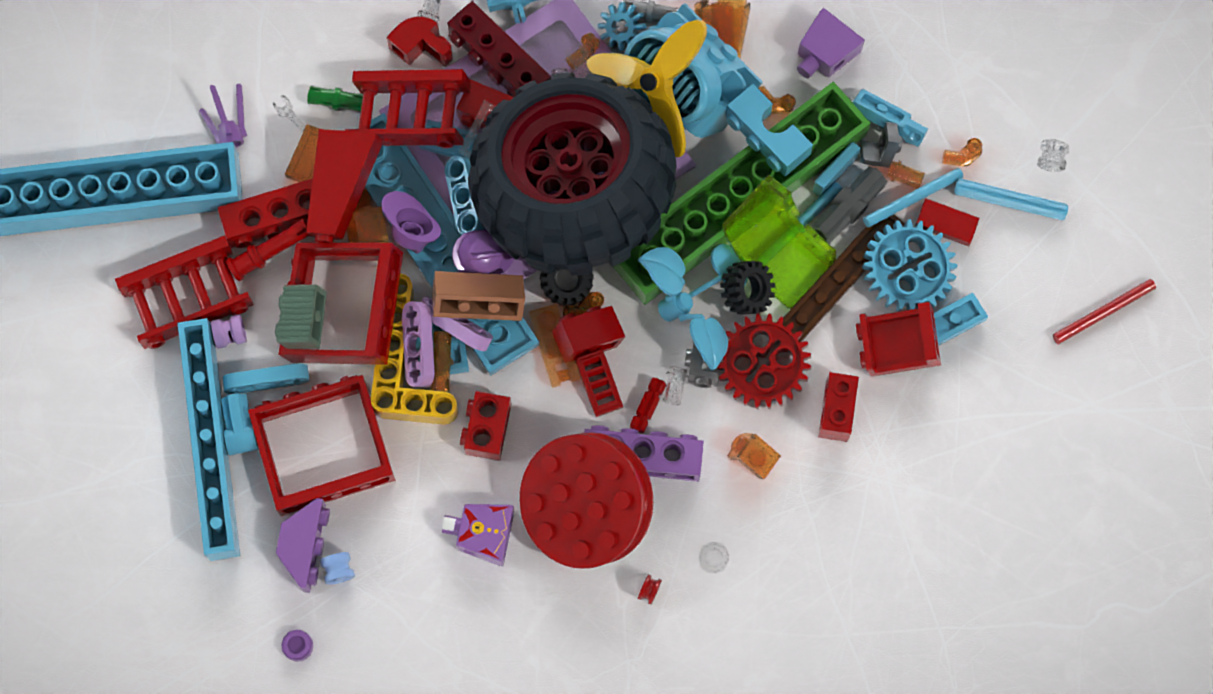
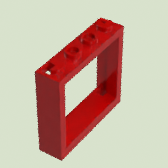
M296 243L294 258H291V278L287 285H312L315 260L378 261L365 350L287 349L280 344L278 355L291 363L387 365L403 251L393 243Z
M346 375L340 379V382L331 385L329 383H320L313 386L311 391L302 394L300 392H291L284 395L282 400L276 402L270 400L262 401L261 405L254 406L255 408L248 410L276 511L280 516L297 512L316 498L323 499L326 503L396 481L363 375L351 377ZM360 393L381 466L284 496L264 422Z

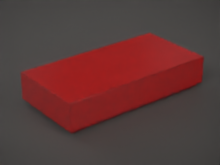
M925 198L915 227L920 221H923L924 230H927L932 225L934 226L933 234L937 235L942 232V237L969 247L980 218Z

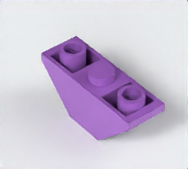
M316 498L281 523L276 548L277 556L299 587L306 593H310L311 585L316 586L319 568L315 567L317 556H321L323 553L324 538H320L322 526L327 527L330 516V509L326 508L324 500Z

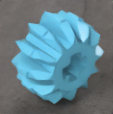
M620 2L618 9L614 4L608 6L610 14L607 12L601 13V18L607 22L599 23L598 28L606 29V33L600 36L602 40L608 37L611 38L608 42V47H614L618 41V48L620 51L625 50L626 43L628 45L640 33L637 30L646 29V24H638L637 20L643 18L644 14L639 13L634 16L633 13L636 10L634 4L626 11L625 2ZM625 20L627 24L624 26H628V30L619 32L617 28L620 26H616V23Z

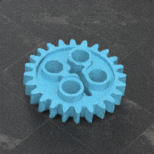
M908 219L903 227L898 220L893 224V229L888 224L885 225L883 233L878 231L874 235L876 241L870 240L867 244L871 251H866L863 257L869 260V262L864 263L862 269L868 270L870 273L863 279L873 282L868 289L869 291H879L876 297L877 301L883 297L887 299L886 308L895 303L896 312H900L904 306H906L907 310L915 309V306L918 308V303L930 302L934 308L937 305L936 300L941 302L946 298L943 292L948 293L952 290L953 287L948 282H953L957 276L950 273V271L955 270L958 265L950 263L949 260L956 254L953 252L947 253L946 249L951 243L945 242L942 244L940 242L943 236L942 232L936 236L932 234L934 226L931 225L927 230H924L923 221H920L916 227H913L911 219ZM908 242L916 243L920 248V253L912 252L909 249ZM928 253L931 255V258L920 262L914 269L909 268L896 278L888 279V275L898 272L905 264L910 265ZM884 256L893 257L896 266H888L884 261ZM925 266L934 270V278L926 276L923 271ZM899 280L907 281L910 284L911 291L902 290L899 286Z

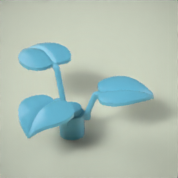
M720 244L716 246L711 252V264L719 275L694 291L683 293L681 290L685 285V280L682 278L685 274V265L681 257L674 250L666 247H659L646 252L638 261L646 268L657 287L667 294L665 299L661 300L658 304L659 314L668 322L677 318L681 322L693 319L689 327L693 342L710 370L716 369L728 349V338L725 330L714 318L705 320L702 314L687 313L690 312L693 306L692 297L721 280L725 283L726 280L722 279L723 273H728L726 268L733 266L732 264L735 262H745L744 259L730 245Z

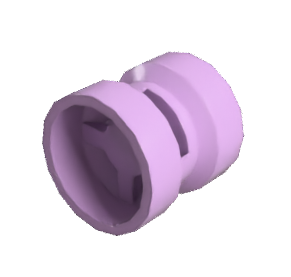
M240 314L231 316L229 320L225 321L221 319L211 321L212 334L217 349L225 348L229 343H247L246 331Z

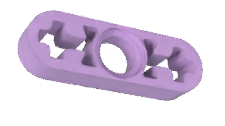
M423 297L421 302L427 303L430 307L433 324L468 346L480 351H487L493 338L492 334L467 318L433 317L432 298Z
M410 301L405 304L402 311L405 377L407 383L412 387H428L432 384L435 375L431 310L425 302ZM418 337L421 340L419 351L416 350V340Z

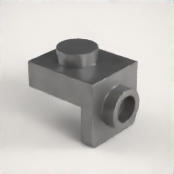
M886 122L878 143L861 141L860 152L863 164L890 168L895 154L901 151L903 142L902 136H899L897 123Z
M693 342V349L686 350L684 366L690 367L688 382H694L696 387L711 388V385L718 384L719 373L702 370L703 358Z

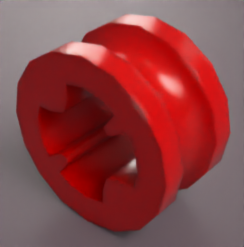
M648 574L637 599L642 600L645 598L648 600V604L652 605L662 580H653L652 575Z

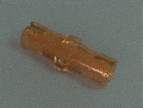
M445 331L433 332L435 375L431 390L450 392V367L453 365V359H451L452 335Z

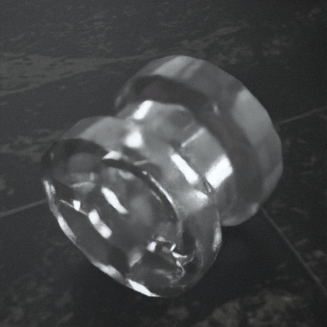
M1056 139L1043 140L1040 144L1042 155L1038 158V167L1051 172L1065 170L1067 165L1065 155L1069 152V145Z

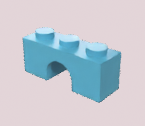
M752 84L727 105L726 120L735 131L740 130L746 136L748 145L754 151H760L766 157V162L775 172L780 171L785 177L810 156L813 144L793 124L781 133L768 131L762 122L771 115L773 103Z

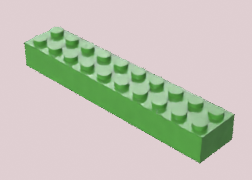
M834 81L768 130L773 133H781L793 124L813 144L810 156L787 176L784 177L780 171L775 172L766 162V157L760 151L756 152L748 145L673 202L668 213L661 214L659 230L648 244L637 245L631 250L629 259L613 267L644 305L652 301L662 291L654 283L646 268L638 261L643 254L659 247L670 248L684 262V275H686L708 258L716 246L729 242L832 163L850 143L854 142L857 144L867 136L871 123Z

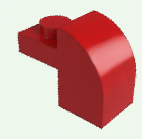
M408 18L402 21L386 37L389 49L409 66L424 50L445 67L453 60L451 44L440 35L438 23L430 18Z

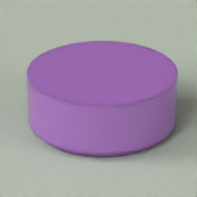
M293 630L284 636L282 651L290 660L300 662L311 655L313 641L306 632Z

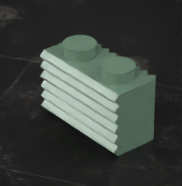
M317 284L284 285V291L279 297L280 320L275 326L277 342L287 349H320L327 292Z

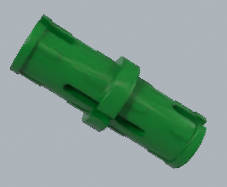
M310 86L307 103L332 107L336 111L348 109L361 112L363 94L346 92L342 88L337 87L334 90Z

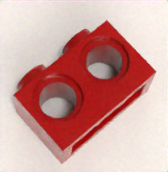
M829 372L825 384L818 438L848 442L852 432L859 381L858 376Z
M475 391L474 400L469 399L466 408V417H470L468 428L463 427L460 438V445L464 446L465 455L501 461L512 406L511 397ZM485 406H492L496 409L495 414L491 417L482 416L480 411ZM480 434H486L490 437V441L484 446L475 444L474 440Z

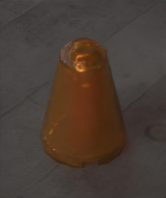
M709 0L695 3L694 12L706 24L715 28L718 32V37L725 44L732 46L737 51V56L741 59L751 3H747V0H718V2L709 5Z

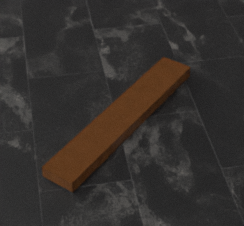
M893 214L869 228L866 226L783 317L784 327L791 322L794 323L793 334L798 331L803 332L802 337L798 340L799 342H802L867 271L862 269V265L869 262V260L865 259L863 254L866 251H871L867 244L870 240L876 241L874 235L878 231L883 233V228L887 224L893 229V224L898 220L904 227L905 223Z

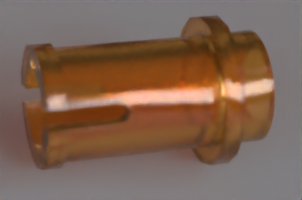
M900 160L898 162L892 161L886 177L891 178V182L897 180L918 189L925 172L902 165Z

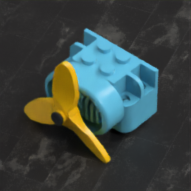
M686 3L682 4L677 12L665 14L657 25L650 26L646 31L636 35L628 44L624 54L599 53L591 56L586 62L592 74L612 78L617 86L632 88L651 105L653 112H656L663 119L668 128L675 157L677 158L685 153L686 138L684 127L691 134L699 138L724 131L729 125L726 120L727 105L752 84L759 88L763 83L737 56V51L718 37L716 29L706 24Z

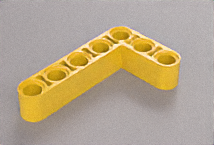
M400 273L399 285L406 286L407 291L397 295L395 313L402 314L405 304L414 301V289L410 278ZM402 320L398 323H393L391 341H398L401 344L397 350L389 351L387 365H375L371 392V404L375 413L380 418L442 425L454 422L458 416V406L452 394L443 391L403 388L405 373ZM387 369L397 371L395 377L389 380L383 379L382 373ZM384 397L393 399V403L388 408H380L378 406L379 401ZM413 400H419L423 403L422 407L417 411L407 409L408 404ZM442 403L452 405V409L446 414L438 413L436 410Z

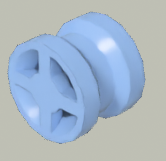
M348 552L332 554L320 560L321 567L326 571L324 579L327 585L342 583L355 577L354 570L349 566L351 558Z

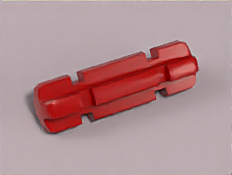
M655 377L651 379L648 391H645L637 408V416H634L630 423V429L638 430L640 434L645 432L648 420H651L660 400L659 395H662L665 390L666 383L663 380Z

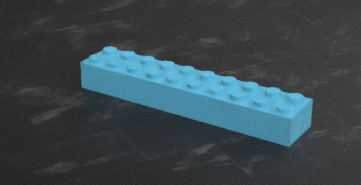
M234 142L0 169V236L218 211L217 207L243 200L239 153Z

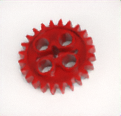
M770 313L766 321H762L760 314H756L755 322H751L746 316L745 326L743 327L735 322V333L726 330V335L729 339L728 349L722 359L724 362H721L716 369L725 370L719 376V380H729L724 388L726 392L735 389L734 400L744 396L743 404L745 406L751 400H754L756 409H759L761 402H766L768 409H771L773 400H776L780 406H783L782 397L786 396L792 401L793 395L791 391L793 389L798 392L802 391V387L798 382H808V377L802 372L811 370V365L804 363V360L811 358V353L802 351L809 344L808 341H798L803 335L802 331L792 333L794 328L793 322L784 327V318L782 316L775 323ZM760 334H764L769 338V343L762 348L753 344L754 338ZM778 340L781 341L779 347L768 358L770 365L763 364L753 380L747 382V377L759 366L757 358L759 356L765 358L774 343ZM782 352H788L792 355L793 360L788 365H780L776 361L777 356ZM746 357L750 359L751 365L747 370L741 371L735 367L736 360ZM763 375H770L775 381L773 386L764 389L758 385V380Z

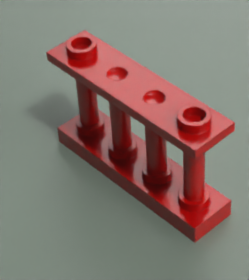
M463 69L353 71L352 82L359 92L363 94L358 129H345V131L376 133L383 140L382 146L437 145L441 148H452L453 145L464 144V139L456 128H453L456 96L460 92H470L471 81ZM378 93L390 94L386 129H370L374 96ZM405 93L418 94L413 128H398L401 97ZM432 93H445L441 128H425L429 95Z
M225 235L115 278L117 287L125 298L128 296L133 297L146 331L137 336L139 343L144 349L159 348L166 343V340L179 336V322L207 318L211 323L212 320L221 319L231 314L233 316L241 315L248 311V307L254 305L248 292L239 294L227 266L226 259H228V256L233 255V251ZM208 264L216 266L229 298L213 306L199 273L201 267ZM183 274L188 275L201 308L200 311L188 316H184L171 283L173 278ZM156 285L161 287L173 318V322L158 328L144 295L146 289Z

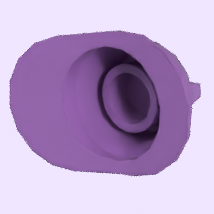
M394 191L387 193L383 197L381 202L382 211L392 224L393 239L398 245L418 254L422 252L429 242H434L439 238L441 234L440 225L413 196L404 192Z
M487 229L464 233L456 240L452 251L454 266L459 272L501 274L511 267L514 260L511 255L493 241L492 235Z

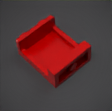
M930 302L918 303V308L870 317L865 313L859 314L860 323H856V333L858 340H863L864 351L859 353L862 369H866L871 377L941 366L934 310Z

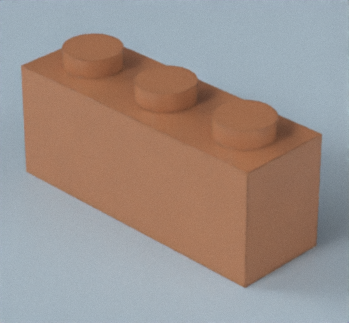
M434 271L432 288L433 317L522 321L525 304L523 275Z

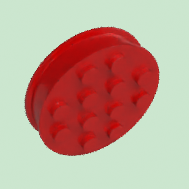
M587 432L563 436L549 442L529 462L520 486V511L530 538L550 559L571 568H595L622 559L639 545L652 519L654 505L653 489L644 464L637 454L625 443L606 434Z

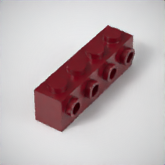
M473 1L447 22L448 37L451 42L458 48L462 46L468 52L469 59L478 67L482 65L488 71L487 75L492 82L498 86L500 84L508 90V95L515 97L516 89L535 80L539 84L551 80V75Z

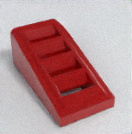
M603 349L576 358L575 365L595 417L597 418L622 409L623 404ZM596 363H600L601 365L587 371L585 370V367L591 366ZM602 373H604L605 375L604 378L598 379L593 382L589 381V378L597 376ZM608 385L610 388L596 394L593 392L594 389ZM613 396V401L598 406V400Z

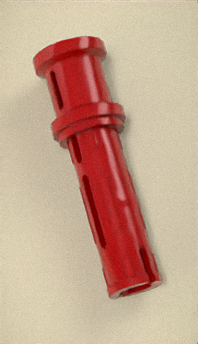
M302 218L299 222L258 246L255 244L247 247V251L237 257L226 259L227 266L236 280L242 281L244 275L256 268H264L267 264L266 261L304 238L311 236L306 233L307 222Z

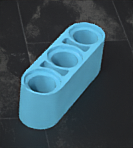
M452 156L446 162L445 176L457 229L461 234L484 230L486 228L482 226L477 216L469 192L470 160L460 156Z

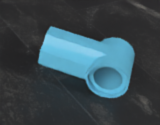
M235 393L222 398L221 402L226 426L224 439L229 456L259 450L248 413L250 409L247 395Z

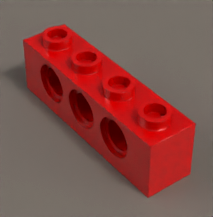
M313 178L217 207L226 238L231 248H245L252 245L253 241L263 238L268 240L299 222L302 218L307 222L309 209L302 208V205L306 201H310ZM280 209L288 210L287 214L281 218L274 216ZM256 217L260 219L255 226L246 225L251 218Z

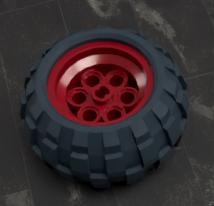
M573 72L552 75V80L539 84L534 80L516 89L513 99L499 102L488 114L485 123L486 127L482 129L481 133H477L469 159L471 163L468 176L469 192L482 226L492 235L493 241L516 260L519 257L526 259L527 264L533 269L552 274L553 271L556 272L558 269H568L572 275L591 274L593 271L592 267L609 263L610 266L614 267L630 258L631 250L637 245L641 246L643 243L647 245L658 232L661 224V214L668 213L675 193L677 167L675 152L670 133L663 119L656 112H652L651 105L632 88L617 87L612 78L597 74H588L585 78H576ZM599 172H606L602 175H596ZM552 191H558L555 194H549ZM581 193H588L582 196H578Z

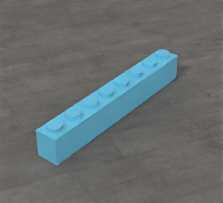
M207 318L179 322L178 332L204 555L210 561L239 557L241 555L229 455L224 439L225 421L221 402L217 354L211 324Z

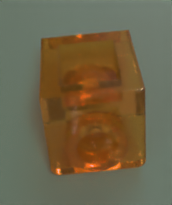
M743 433L736 437L731 444V451L727 455L731 460L739 461L759 479H765L781 457L779 453L757 434Z

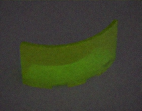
M768 175L723 223L722 229L728 243L741 262L759 261L763 263L762 266L769 268L767 273H772L774 278L770 279V282H775L776 288H771V292H775V298L788 309H791L836 260V250L809 224L803 226L797 217L801 213L793 201L791 191Z

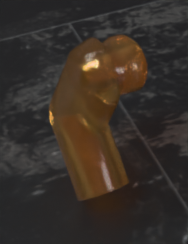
M589 32L583 35L581 38L583 46L565 59L572 70L585 63L599 49V38H595L593 33Z
M765 86L758 88L773 103L771 113L788 114L793 111L796 100L792 95L786 94L782 98L773 97Z
M971 138L967 141V145L959 152L944 150L942 164L963 167L971 165L982 154V141L978 138Z
M590 292L578 305L564 306L563 316L570 313H575L577 316L584 314L586 310L594 306L601 307L605 301L604 296L600 292Z

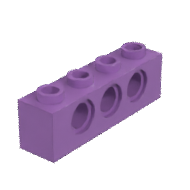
M599 425L591 426V429H584V433L594 432L612 436L625 443L633 451L640 446L647 447L651 454L647 458H640V460L644 464L649 477L696 482L700 480L704 440H698L697 436L683 434L680 435V438L668 437L667 433L653 431L650 432V435L638 434V430L629 428L621 429V432L609 431L608 427ZM674 449L679 452L680 458L677 461H668L664 457V453L667 450Z

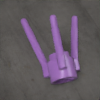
M240 83L236 85L238 125L233 120H227L216 87L211 85L210 90L221 123L218 125L219 130H217L203 108L199 112L215 137L216 144L234 142L237 148L244 143L243 138L247 137L244 126L242 85Z

